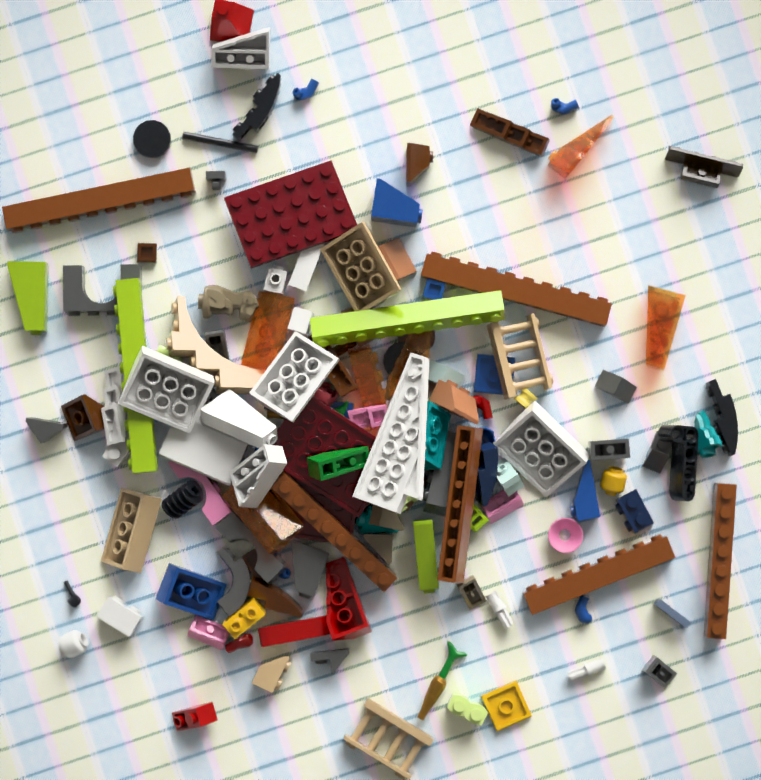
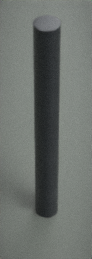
M183 132L182 139L253 153L258 152L257 145Z

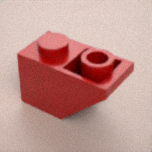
M213 702L199 704L172 713L177 731L202 727L218 720Z

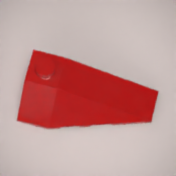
M345 557L326 563V623L332 640L355 639L371 633V626Z

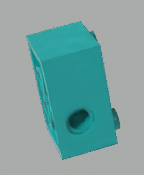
M427 401L424 470L442 468L451 414L431 401Z

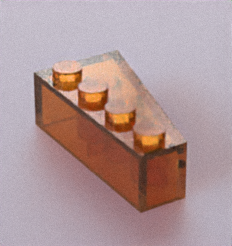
M648 285L646 367L665 371L686 295Z
M370 344L348 350L363 408L385 405L389 397L386 388L382 389L381 382L384 379L382 371H377L376 364L379 363L377 353H372ZM381 426L374 427V428L369 427V429L372 430V429H375V428H379V427H381Z

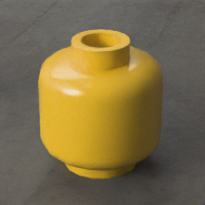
M609 466L602 473L600 487L605 490V494L616 496L617 493L624 491L627 475L622 468Z

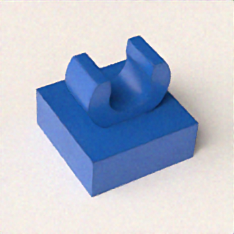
M428 278L423 297L431 300L442 299L446 283Z

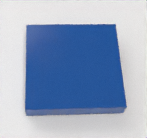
M477 354L474 392L503 395L494 355ZM507 357L508 363L515 364V357Z

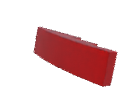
M327 615L258 628L261 647L329 635L330 632L326 623Z

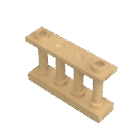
M534 313L526 316V322L504 327L499 326L498 322L486 325L505 400L516 397L517 390L543 385L544 390L553 388V376L548 370L538 330L540 323ZM526 329L530 330L532 340L507 346L503 344L502 337L504 334ZM534 347L536 359L515 364L508 363V353ZM539 367L541 377L518 383L513 382L511 374L514 371Z
M367 697L364 702L366 713L352 736L344 735L345 744L352 749L359 748L396 771L394 774L399 778L410 780L412 775L408 772L409 767L421 747L426 744L430 746L434 738ZM378 714L383 717V722L367 747L360 743L358 739L372 716ZM394 724L399 727V733L383 757L374 750L388 727ZM410 734L416 738L414 740L415 744L401 767L391 762L405 736L408 737Z

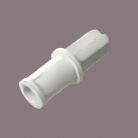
M497 591L485 596L494 611L493 614L497 615L503 628L506 629L512 626L513 621L505 609L507 606H504Z
M600 658L588 664L583 663V666L568 671V677L571 682H574L586 676L591 677L592 674L607 668L603 658Z

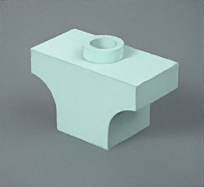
M505 458L499 460L496 479L509 497L524 487V484L518 473Z

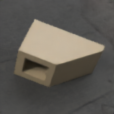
M284 655L260 664L252 684L273 693L274 689L279 690L283 681L280 679L282 672L287 673L291 664L288 661L290 656Z

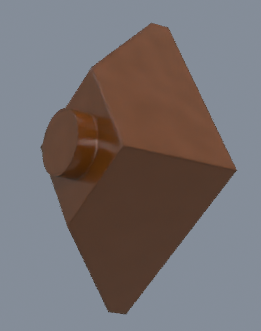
M407 143L406 187H410L429 169L430 163H433V151H430V146Z
M86 394L61 405L74 441L105 430L101 408L105 406Z

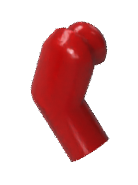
M480 395L473 396L476 399L477 408L482 410L483 419L493 418L490 401Z
M246 633L243 637H239L226 644L225 650L228 653H232L237 649L250 647L253 644V636Z

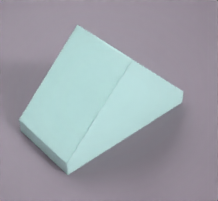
M430 360L428 380L436 384L438 380L444 382L450 380L458 384L457 388L459 389L465 375L446 365Z

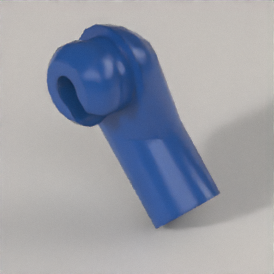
M311 79L307 87L294 88L292 91L294 98L297 100L311 98L319 82Z
M559 98L551 100V109L562 115H566L579 108L576 100L567 104L559 101Z
M583 595L579 597L575 613L581 623L589 624L592 621V615L586 609L589 598Z

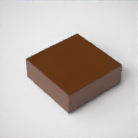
M138 243L137 262L157 263V243Z

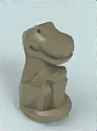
M208 285L204 287V293L198 296V309H202L204 319H209L213 314L232 316L234 310L238 309L240 320L249 322L252 320L256 309L259 308L258 300L251 291L238 293L218 285Z

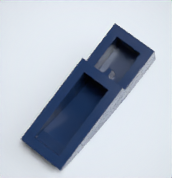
M491 442L481 444L475 490L476 501L483 507L487 506L491 498L498 471V450Z

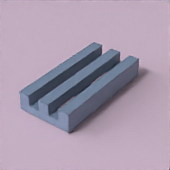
M657 599L654 602L655 606L683 627L688 628L691 624L688 619L663 600Z

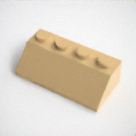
M121 487L101 562L127 571L142 572L160 509L161 498Z

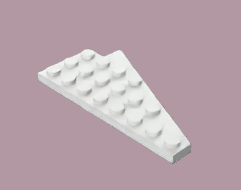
M410 353L352 496L401 514L408 496L421 501L423 499L429 379L428 358Z

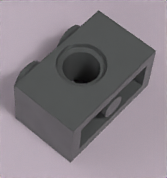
M629 439L588 441L590 461L630 458Z

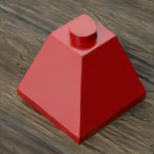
M215 0L211 18L210 41L222 42L250 33L254 10L232 1Z

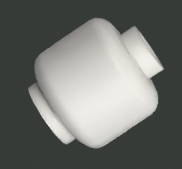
M72 630L60 637L59 651L68 658H74L86 651L88 639L83 632Z

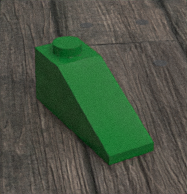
M367 446L324 452L308 457L309 476L323 481L364 468L369 456V448Z

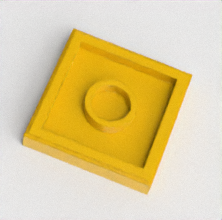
M516 680L481 695L496 731L532 717Z

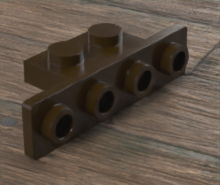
M672 146L669 147L665 157L667 161L683 164L681 180L714 188L719 187L721 174L739 177L744 166L743 163Z

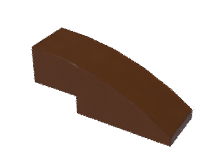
M252 576L247 596L265 600L264 608L302 618L303 608L287 592L274 584H268L264 579Z

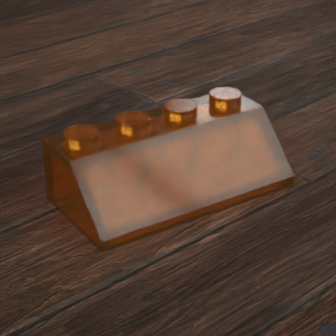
M258 291L257 300L259 308L256 309L251 320L241 365L266 371L285 346L288 325L296 299L276 293Z
M233 485L222 495L269 554L280 552L305 527L280 495L272 488H270L257 508L239 507Z

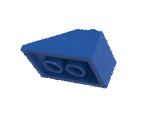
M169 563L155 599L165 605L214 620L219 607L217 601L223 597L227 584Z

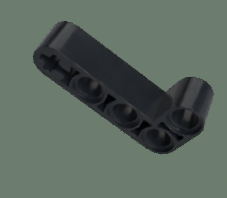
M662 425L658 431L659 439L663 442L672 443L669 495L675 501H691L695 496L698 430L693 426Z

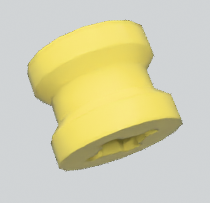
M526 388L522 389L521 393L514 397V400L525 409L538 399Z

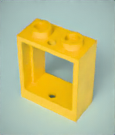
M252 597L234 614L224 619L222 625L236 639L265 616L266 609L257 598Z

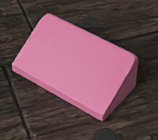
M504 490L493 495L487 506L483 507L480 504L491 524L524 505L517 491L508 497Z
M195 615L187 636L223 650L230 633L223 625Z

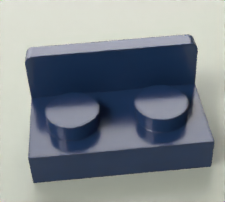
M637 489L615 499L617 502L615 508L619 515L623 514L625 517L624 525L628 532L632 531L633 534H636L638 531L654 524Z

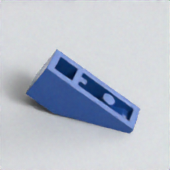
M587 460V463L582 467L572 501L573 506H570L572 518L575 517L576 521L600 517L590 460Z

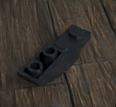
M279 73L275 76L271 75L265 82L267 85L262 90L258 89L255 92L252 102L256 108L250 109L246 114L247 118L243 123L239 122L233 128L234 133L232 135L238 142L251 129L258 133L269 119L281 88L282 78Z
M713 379L706 382L707 386L705 387L708 397H712L714 401L712 406L715 414L720 415L719 419L714 420L715 425L713 427L717 435L721 437L723 452L727 453L728 456H732L736 453L738 442L737 414L731 394L723 396L717 380Z

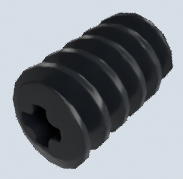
M194 480L187 481L177 491L163 499V511L171 518H180L203 500L204 494L201 486Z

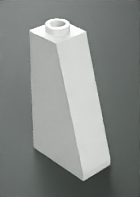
M230 389L200 409L201 422L257 448L262 447L264 444L273 445L277 440V427Z

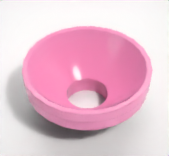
M560 518L550 526L548 539L555 550L562 553H570L581 545L583 530L575 520ZM563 529L570 532V538L567 541H562L559 538V532Z

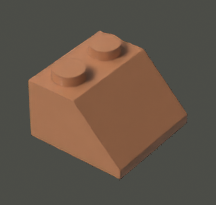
M400 238L378 246L397 282L417 272Z
M438 380L429 401L454 415L478 425L479 418L476 399L469 395L470 391L462 387L458 389V384L447 380V382Z

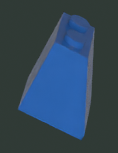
M377 178L371 221L417 227V223H421L423 209H419L420 204L384 180Z

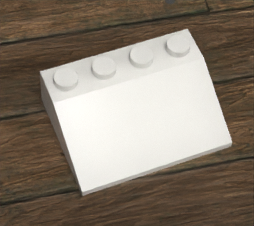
M295 331L249 393L257 402L269 410L294 422L340 359Z
M142 346L134 361L118 404L190 434L200 414V409L203 408L214 386L213 375Z
M536 401L528 406L493 443L497 447L498 452L545 497L587 463L589 452Z
M200 412L190 434L175 427H170L159 456L230 486L232 480L229 472L241 463L249 444L203 424Z

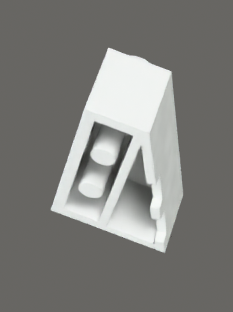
M271 27L213 44L211 48V68L269 69L271 62Z
M264 444L229 472L239 507L257 508L287 465L282 446Z

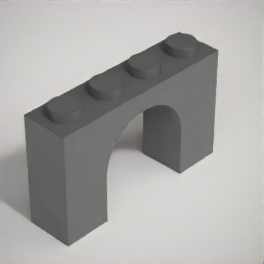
M120 264L121 280L139 278L142 288V266L140 264ZM63 265V312L68 313V316H80V313H88V316H99V312H107L108 316H116L114 305H118L117 297L106 303L92 301L85 290V267L82 265Z

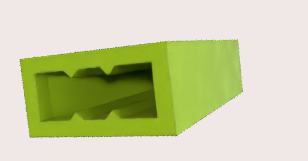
M7 261L24 329L30 332V335H42V332H47L49 264L36 261Z
M433 520L413 521L419 590H423L424 594L435 593V589H439V584L437 580Z

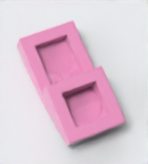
M385 404L349 410L348 416L351 421L362 428L378 427L383 422L387 406Z

